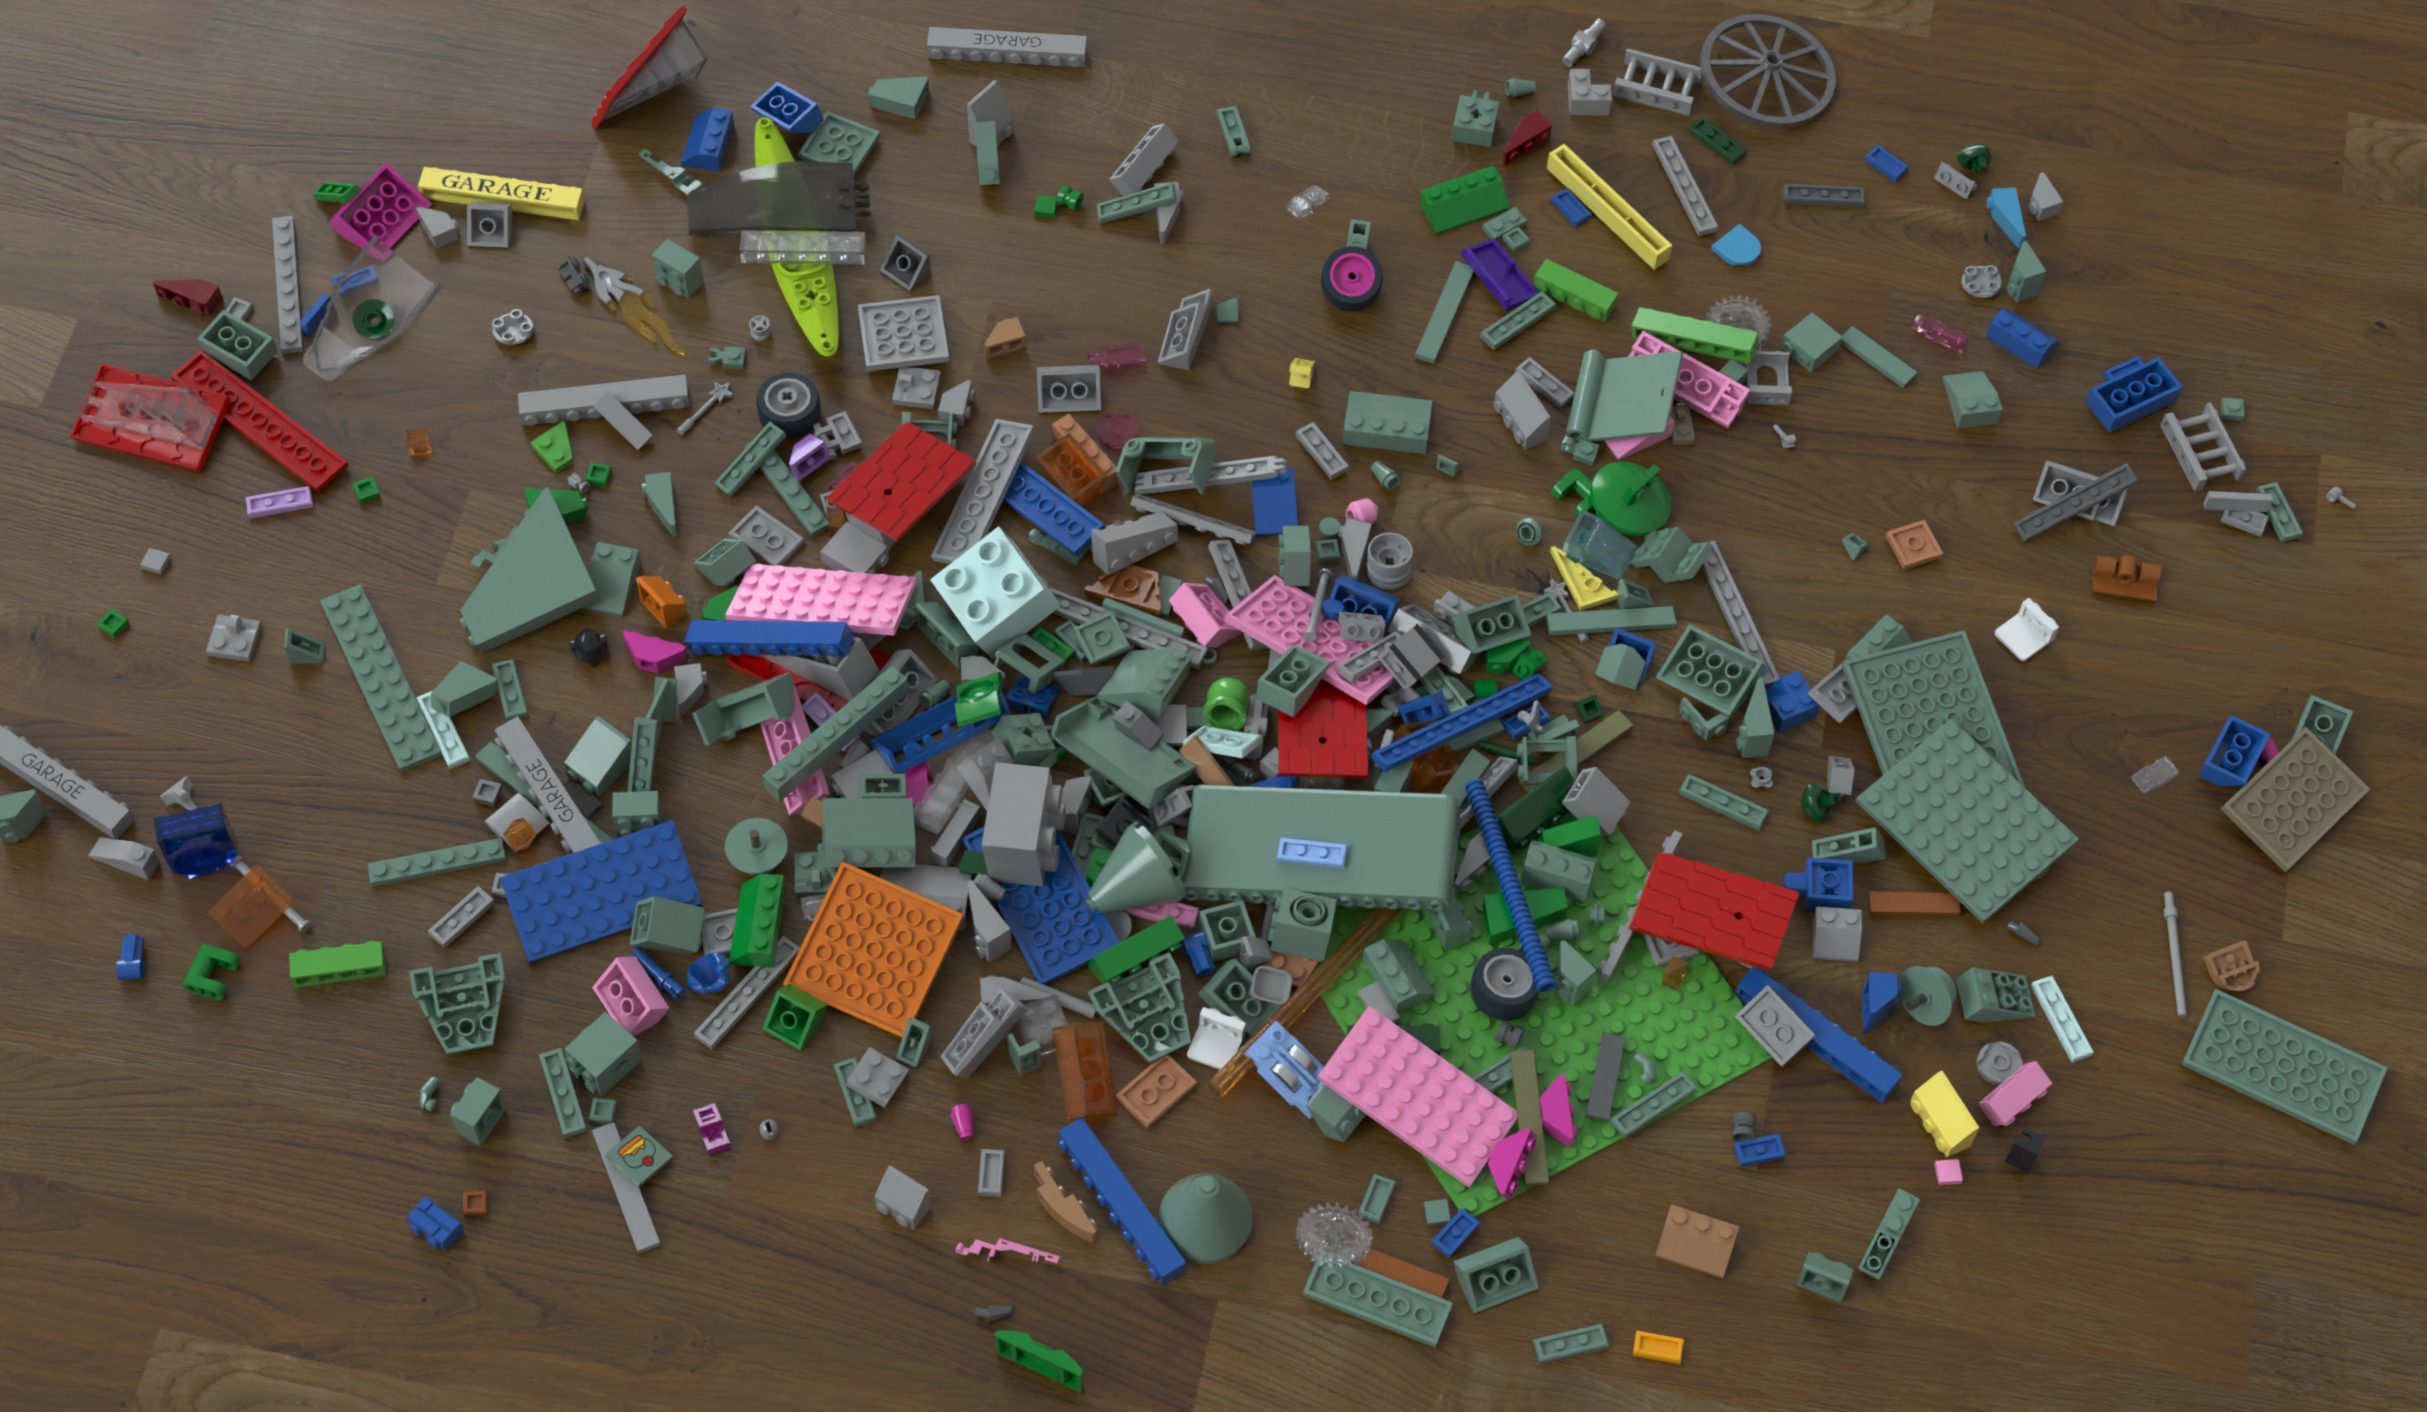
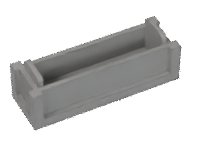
M966 799L963 800L962 804L959 803L957 805L958 811L935 846H930L929 848L930 854L933 856L932 861L941 866L949 867L963 845L962 837L971 833L981 817L980 806Z

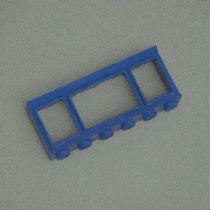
M1002 694L1000 715L965 725L963 729L954 733L949 725L957 721L955 703H957L958 698L956 695L869 741L873 751L877 750L895 774H902L998 723L1001 716H1008L1011 713ZM942 729L945 738L935 743L930 735ZM923 739L926 748L921 747L916 742ZM903 749L906 758L896 763L893 754Z

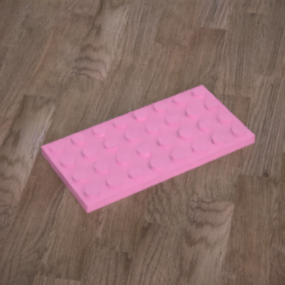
M752 564L748 568L726 612V621L847 622L851 630L856 633L894 636L917 585L916 577Z
M1276 575L1226 614L1225 622L1281 655L1295 644L1330 661V666L1322 679L1365 705L1369 704L1396 680L1384 665L1352 683L1336 671L1338 664L1376 642L1341 639V624L1338 618H1327L1322 612H1320L1316 629V640L1313 642L1305 640L1304 632L1308 629L1315 598L1295 586H1284V580Z
M1368 1006L1317 1076L1319 1081L1468 1188L1491 1157L1496 1143L1505 1137L1518 1118L1515 1109L1371 1006Z

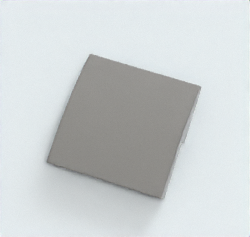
M519 793L485 821L489 828L499 838H502L515 853L550 824Z

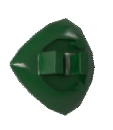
M1976 143L1962 149L1957 155V160L1965 168L1972 169L1974 174L1980 175L1981 170L1986 169L1990 165L1992 157L1987 145Z
M1809 783L1803 791L1800 801L1803 812L1812 821L1822 823L1827 818L1831 806L1836 802H1841L1842 799L1840 792L1830 794L1822 786Z

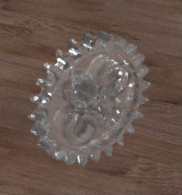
M1730 295L1729 301L1723 297L1721 303L1716 301L1714 307L1710 306L1709 313H1706L1705 321L1758 332V350L1761 349V344H1766L1771 331V317H1767L1768 310L1762 311L1763 304L1756 306V299L1749 302V296L1742 300L1741 295H1738V298L1734 300L1733 296Z
M1327 1202L1325 1208L1318 1204L1317 1209L1310 1207L1308 1213L1303 1212V1216L1299 1218L1296 1228V1241L1300 1242L1299 1249H1305L1304 1255L1312 1254L1311 1261L1319 1259L1321 1266L1328 1262L1330 1268L1333 1267L1334 1263L1339 1268H1342L1343 1263L1351 1267L1352 1261L1358 1264L1360 1258L1365 1259L1366 1252L1370 1251L1373 1236H1371L1372 1229L1368 1228L1369 1221L1363 1222L1364 1215L1356 1216V1209L1350 1212L1348 1211V1205L1342 1209L1339 1203H1336L1335 1207H1331L1330 1203Z

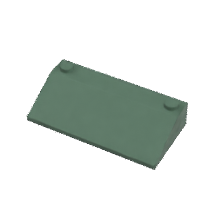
M1098 695L1057 715L1050 737L1148 809L1162 802L1166 796L1174 791L1196 769L1195 764L1162 740L1151 751H1148L1116 730L1112 717L1119 709L1107 701L1098 699Z

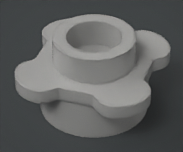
M1758 767L1751 770L1750 775L1753 778L1751 785L1754 788H1771L1773 786V781L1771 780L1772 771L1769 768Z

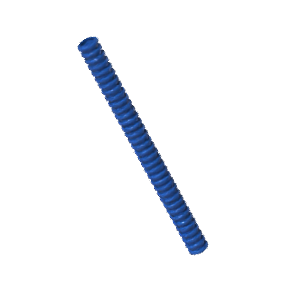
M1473 779L1465 785L1467 796L1471 802V807L1477 819L1490 860H1492L1491 862L1500 883L1506 905L1509 907L1508 910L1511 913L1510 915L1513 919L1521 947L1524 949L1523 952L1526 955L1533 979H1535L1534 983L1537 985V991L1548 992L1557 985L1552 969L1550 968L1545 950H1543V944H1541L1532 914H1530L1526 897L1524 896L1518 875L1515 872L1513 861H1511L1509 850L1503 838L1492 803H1490L1484 781L1482 779Z

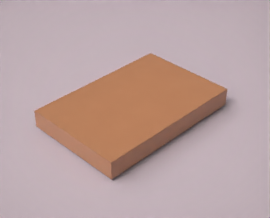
M1167 1054L1154 1061L1116 1094V1099L1148 1129L1198 1085V1082Z

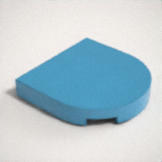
M1739 224L1714 243L1711 250L1732 266H1750L1758 260L1761 245L1751 232Z

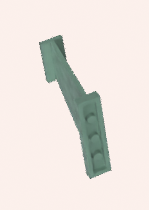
M656 676L653 703L646 718L636 717L634 719L627 792L652 791L655 753L664 721L674 722L678 680Z

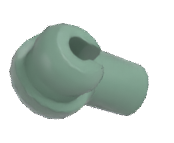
M1641 1051L1638 1052L1633 1060L1643 1068L1644 1073L1641 1074L1640 1079L1645 1084H1650L1657 1077L1656 1066Z
M430 1077L420 1090V1106L423 1110L427 1109L430 1112L437 1106L436 1100L431 1099L432 1093L440 1085V1081L436 1077Z

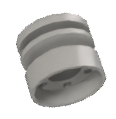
M1389 532L1374 537L1369 543L1366 572L1368 579L1373 585L1380 589L1394 590L1404 586L1410 580L1413 549L1407 538L1400 534Z

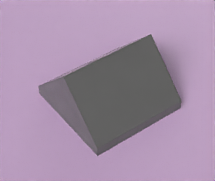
M896 235L879 270L907 290L913 291L931 274L930 256L900 235Z
M1114 666L1052 672V675L1071 696L1099 694L1112 675Z

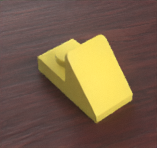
M1295 358L1290 365L1289 372H1291L1289 384L1291 386L1309 388L1315 361Z

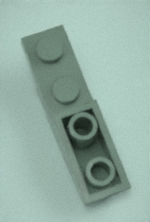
M1898 1188L1858 1267L1859 1271L1880 1280L1920 1200L1919 1198Z

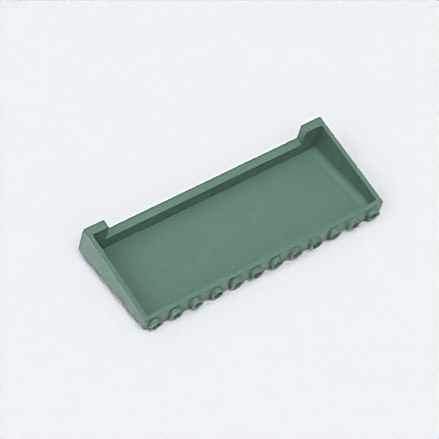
M1197 785L1193 788L1191 800L1193 807L1190 808L1186 840L1188 841L1190 853L1182 879L1186 890V896L1183 899L1228 900L1232 902L1243 900L1255 903H1276L1277 896L1281 897L1283 888L1334 898L1337 899L1336 905L1344 907L1363 906L1366 908H1408L1411 910L1430 909L1434 911L1450 909L1461 826L1458 800L1452 795ZM1288 838L1346 844L1348 851L1345 868L1278 862L1277 855L1280 839Z

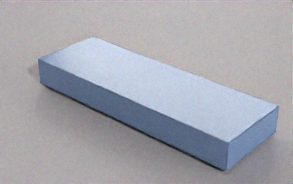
M1281 838L1277 860L1278 862L1345 868L1348 846L1346 844Z

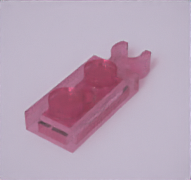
M1921 315L1916 317L1912 329L1918 332H1925V337L1961 354L1963 353L1969 338L1968 335L1946 326L1942 322L1933 319L1929 322Z
M1142 342L1101 348V353L1094 351L1088 353V360H1095L1089 362V365H1104L1105 369L1146 363Z

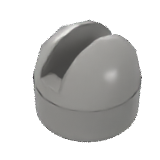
M771 1119L763 1121L759 1127L760 1135L766 1140L774 1139L778 1135V1125ZM767 1125L771 1126L772 1132L768 1133Z

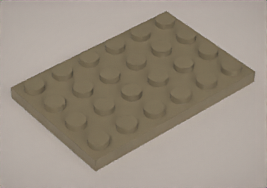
M2305 727L2240 789L2221 810L2286 872L2370 788Z

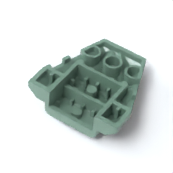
M1169 952L1150 961L1148 967L1112 985L1107 982L1088 991V995L1098 1014L1149 1063L1191 1043L1180 982V972Z
M501 953L478 957L479 963L435 972L432 967L409 971L413 995L421 1006L447 1055L494 1045L505 979Z

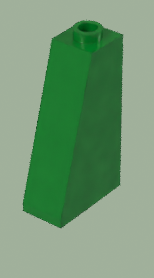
M1564 887L1523 891L1536 928L1565 918L1567 909H1570V897L1565 895ZM1503 893L1484 895L1482 907L1489 945L1518 936Z

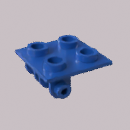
M1020 675L1005 697L1007 705H1009V708L1022 711L1023 713L1028 706V714H1031L1033 711V714L1040 713L1042 719L1043 717L1047 718L1050 713L1048 708L1059 693L1060 688L1049 684L1033 694L1027 690L1031 679Z

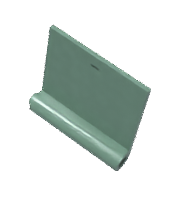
M1597 350L1586 351L1583 355L1565 436L1571 437L1575 442H1579V439L1590 442L1666 434L1683 352L1676 351L1605 359Z

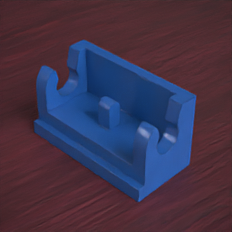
M1442 691L1408 701L1397 707L1407 726L1411 725V720L1416 725L1450 714Z

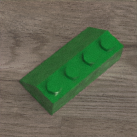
M1494 166L1423 189L1420 194L1419 206L1436 235L1509 210L1503 181Z
M760 874L742 884L729 957L730 965L774 967L787 891L783 875Z
M1170 915L1094 956L1088 962L1087 967L1102 984L1110 982L1112 985L1123 978L1121 976L1123 973L1129 971L1132 974L1140 970L1142 963L1150 962L1160 957V953L1166 950L1169 953L1181 947L1180 943L1185 938L1173 916Z

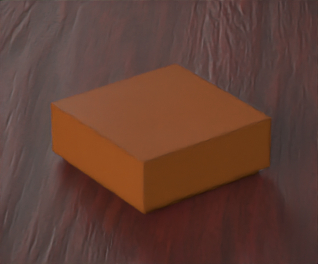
M487 1190L463 1192L464 1217L488 1215Z

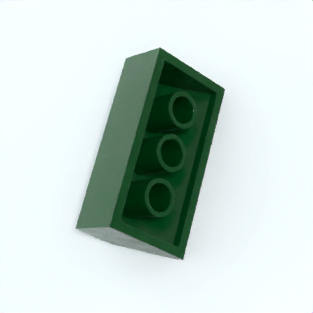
M1565 765L1499 815L1498 823L1507 849L1512 854L1527 848L1531 840L1535 837H1541L1543 830H1547L1552 824H1558L1566 813H1571L1562 804L1574 784V780Z

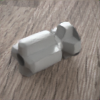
M573 473L571 477H568V484L575 489H580V493L584 494L588 491L590 484L587 481L583 482V478Z

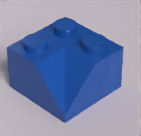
M1799 670L1779 678L1765 690L1772 724L1778 733L1817 717L1820 705L1808 695L1811 689Z

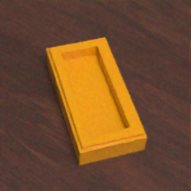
M1636 1331L1633 1356L1680 1364L1684 1339Z

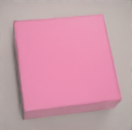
M1959 1159L1935 1161L1938 1185L1962 1184L1963 1179Z

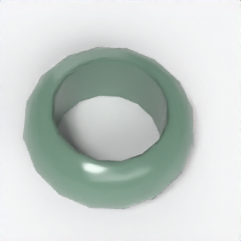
M1206 647L1207 652L1212 653L1214 657L1209 660L1203 659L1201 664L1213 665L1218 657L1217 652L1213 648Z

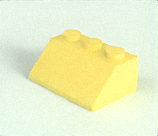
M1940 1071L1914 1091L1911 1098V1107L1922 1118L1926 1131L1933 1135L1939 1151L1943 1152L1948 1158L1971 1147L1979 1127L1944 1072Z

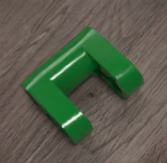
M1578 468L1573 469L1563 477L1551 490L1550 494L1558 501L1562 500L1573 490L1583 497L1584 500L1578 504L1573 513L1582 521L1596 511L1590 497L1592 480Z
M201 945L182 987L197 995L222 1000L227 987L218 981L208 978L214 966L231 971L237 970L241 961L240 956L231 951L210 945Z

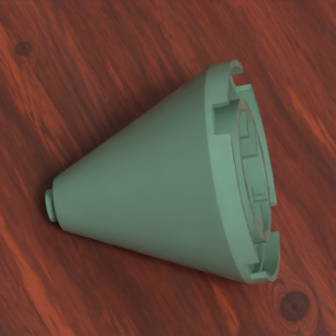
M1137 821L1126 828L1087 894L1088 900L1086 903L1092 912L1097 911L1100 914L1178 902L1186 896L1182 880L1179 876H1175L1171 868L1173 864L1144 826L1136 828L1139 824Z
M1200 1173L1185 1177L1167 1191L1160 1205V1227L1182 1258L1190 1262L1214 1264L1231 1258L1247 1242L1252 1230L1253 1212L1247 1195L1235 1182L1221 1175Z

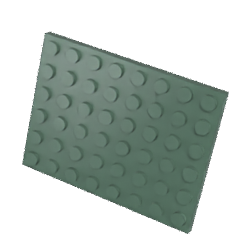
M1965 630L1842 662V667L1883 775L1952 719L2025 788Z
M1952 719L1856 798V802L1982 923H1985L2077 844L2079 840Z

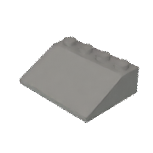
M915 864V867H882L881 879L962 913L964 918L958 930H966L969 906L967 882L972 880V875L959 873V868L918 864Z

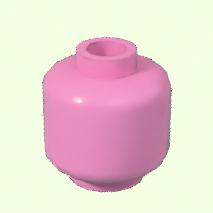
M1368 498L1351 502L1346 510V518L1371 524H1374L1377 520L1378 507Z

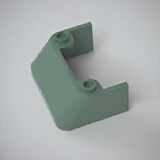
M1205 437L1134 438L1124 445L1115 472L1125 490L1131 492L1142 458L1193 459L1188 474L1199 494H1203L1218 447L1212 438Z
M788 672L736 691L692 713L705 745H710L721 738H724L725 741L737 736V731L771 718L782 721L791 717V712L794 711L792 676Z

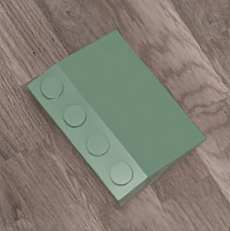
M1350 391L1343 444L1426 454L1432 400Z
M1689 624L1655 678L1730 717L1753 693L1758 678L1764 677L1767 669L1763 661Z
M1175 648L1129 651L1099 692L1097 698L1120 707L1127 701L1141 710L1146 716L1159 720L1189 676L1193 655Z
M823 798L822 866L840 867L841 862H845L854 867H915L916 843L913 798Z

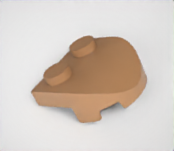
M2246 940L2203 956L2213 982L2220 988L2228 991H2243L2255 984L2254 981L2260 970L2259 963L2253 960Z

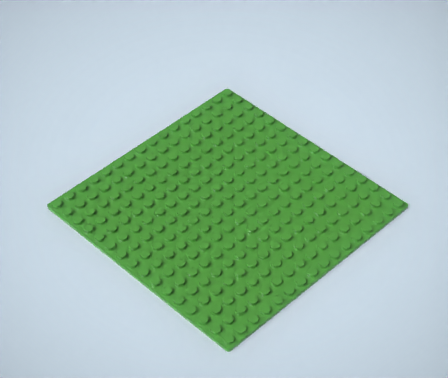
M1568 812L1558 824H1552L1547 829L1577 821L1578 819ZM1617 825L1616 830L1611 835L1600 837L1597 855L1592 856V858L1598 860L1586 901L1582 902L1570 898L1571 906L1570 909H1567L1565 918L1537 928L1539 935L1545 934L1547 936L1546 926L1569 918L1571 920L1577 919L1579 937L1574 938V940L1565 941L1596 969L1592 990L1572 1006L1558 996L1555 986L1548 992H1539L1536 1003L1525 1016L1511 1021L1507 1020L1514 1027L1520 1026L1525 1028L1517 1049L1525 1046L1527 1050H1534V1058L1537 1062L1536 1075L1539 1100L1560 1074H1565L1566 1082H1570L1571 1096H1568L1569 1103L1573 1104L1574 1117H1571L1572 1125H1576L1577 1138L1573 1139L1572 1147L1567 1148L1543 1130L1548 1179L1622 1140L1623 1137L1610 1123L1611 1118L1682 1071L1698 1088L1697 1092L1644 1127L1773 1059L1767 1050L1735 1017L1744 1006L1704 951L1698 950L1699 955L1696 957L1656 967L1642 933L1635 931L1608 985L1599 983L1601 976L1598 973L1599 967L1603 960H1608L1609 955H1607V952L1612 942L1617 943L1619 937H1616L1617 932L1622 924L1626 925L1628 921L1625 919L1630 907L1635 908L1637 904L1635 901L1639 889L1643 890L1645 886L1644 880L1649 872ZM1479 827L1459 837L1453 885L1455 884L1470 840L1481 832ZM1535 837L1533 840H1534V841H1537V840L1541 839V837H1540V838ZM1530 844L1524 850H1518L1514 854L1509 851L1520 882ZM1493 865L1488 868L1483 877L1474 879L1466 891H1460L1455 896L1457 902L1461 901L1464 907V918L1471 922L1473 933H1471V941L1469 943L1446 951L1427 909L1411 910L1408 908L1389 909L1385 907L1335 906L1324 962H1320L1309 980L1345 1036H1347L1348 1026L1356 1024L1366 1010L1365 1005L1358 996V990L1375 983V980L1362 961L1364 948L1383 939H1393L1404 942L1436 993V996L1398 1014L1400 1021L1395 1023L1397 1026L1404 1023L1411 1026H1421L1422 1024L1440 1026V1056L1470 1078L1506 1057L1511 1051L1517 1050L1509 1047L1508 1043L1495 1041L1496 1033L1502 1021L1482 1013L1473 1002L1470 989L1475 966L1483 955L1497 948L1517 950L1520 944L1519 937L1515 936L1500 943L1489 945L1482 907L1484 895L1502 893ZM1520 883L1523 891L1540 890ZM1595 903L1597 905H1604V923H1598V925H1595V921H1591L1590 908H1595ZM1549 939L1550 945L1545 949V953L1556 981V961L1560 943L1563 940ZM1603 1032L1625 1037L1608 1122L1586 1118ZM1640 1051L1656 1066L1657 1077L1650 1084H1645L1640 1079L1641 1074L1644 1073L1643 1068L1633 1060ZM1512 1081L1493 1094L1516 1110ZM1517 1119L1503 1139L1518 1132ZM1423 1155L1458 1211L1462 1208L1472 1217L1476 1218L1508 1201L1498 1190L1488 1165L1489 1160L1468 1188ZM1521 1173L1518 1180V1190L1511 1198L1536 1185L1525 1186L1524 1176Z

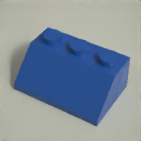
M778 81L750 106L751 110L771 119L775 124L789 132L811 133L824 121L817 103Z
M712 107L695 117L681 160V166L721 171L734 129L732 110Z
M2002 309L1991 321L1986 335L1987 338L2037 369L2060 343L2059 339L2010 309Z
M1345 575L1336 579L1330 599L1338 600L1343 604V612L1381 615L1385 621L1383 638H1385L1402 598Z
M2230 715L2198 777L2217 786H2245L2271 734Z

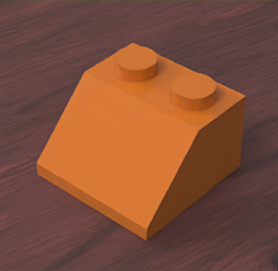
M639 576L636 578L641 602L666 629L687 616L686 600L674 592V588L668 581L664 582L660 576Z

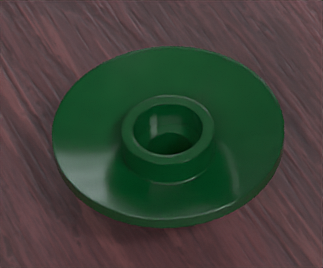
M379 299L363 301L356 307L352 317L353 326L357 333L370 340L381 339L389 334L395 321L391 307ZM377 318L378 323L371 324L372 319Z

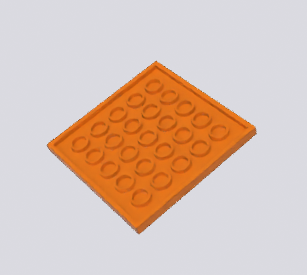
M841 862L783 985L792 984L835 1009L903 1038L908 1019L910 1017L917 1018L963 921L964 915L845 862Z

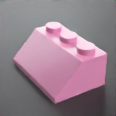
M1184 582L1168 600L1172 604L1174 612L1182 617L1185 621V626L1195 634L1197 642L1201 646L1217 648L1243 633L1241 630L1225 622L1226 614L1230 611L1211 590L1209 584Z
M616 957L592 987L609 1015L633 1037L657 1024L669 1010L667 1003L637 957Z

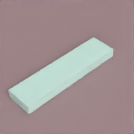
M431 691L416 697L450 770L469 762L470 759L451 718L431 708Z
M2051 975L2032 982L2031 988L2070 1061L2073 1063L2092 1056L2094 1052L2053 976Z

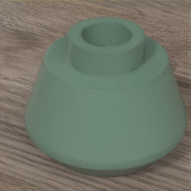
M1524 518L1516 526L1517 538L1525 546H1535L1538 544L1544 533L1543 525L1538 520L1532 518Z

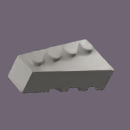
M1164 512L1140 517L1138 521H1124L1123 525L1114 526L1112 524L1106 526L1103 530L1092 529L1091 538L1094 563L1107 575H1110L1177 542V524Z

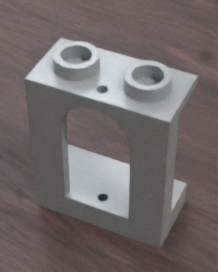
M1757 350L1752 363H1745L1746 369H1748L1746 386L1750 389L1747 404L1789 405L1792 395V387L1789 386L1788 377L1789 352H1763ZM1764 366L1773 368L1777 374V386L1757 385V370Z

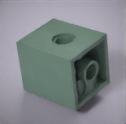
M1283 888L1282 896H1277L1274 908L1276 910L1273 911L1268 941H1272L1270 951L1324 962L1337 899Z
M606 1012L586 1027L576 1039L564 1048L567 1056L566 1061L570 1066V1073L577 1079L579 1077L583 1079L587 1089L592 1093L597 1092L601 1097L642 1061L638 1041Z

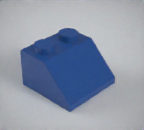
M1869 972L1862 991L1863 1033H1868L1890 1014L1892 1007L1896 1006L1897 996H1900L1901 983L1897 982V974Z

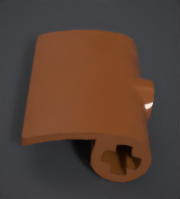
M2096 555L2093 566V592L2157 602V585L2160 580L2161 565L2146 562L2138 563L2137 558L2130 555L2121 556L2118 559Z

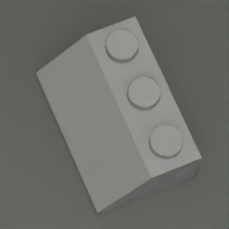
M1099 365L1037 367L1039 413L1101 410Z
M1518 371L1496 391L1493 405L1496 412L1500 413L1504 418L1506 427L1510 428L1514 433L1516 442L1521 444L1524 450L1547 441L1550 416L1523 375Z

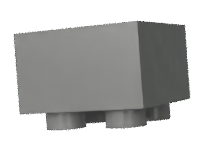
M995 763L982 839V849L988 875L995 882L1043 887L1046 871H1057L1059 845H1055L1056 830L1063 831L1066 805L1061 804L1062 786L1052 784L1050 768Z

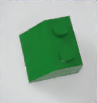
M788 984L777 990L762 1030L796 1049L802 1050L819 1027L828 1004L792 984Z

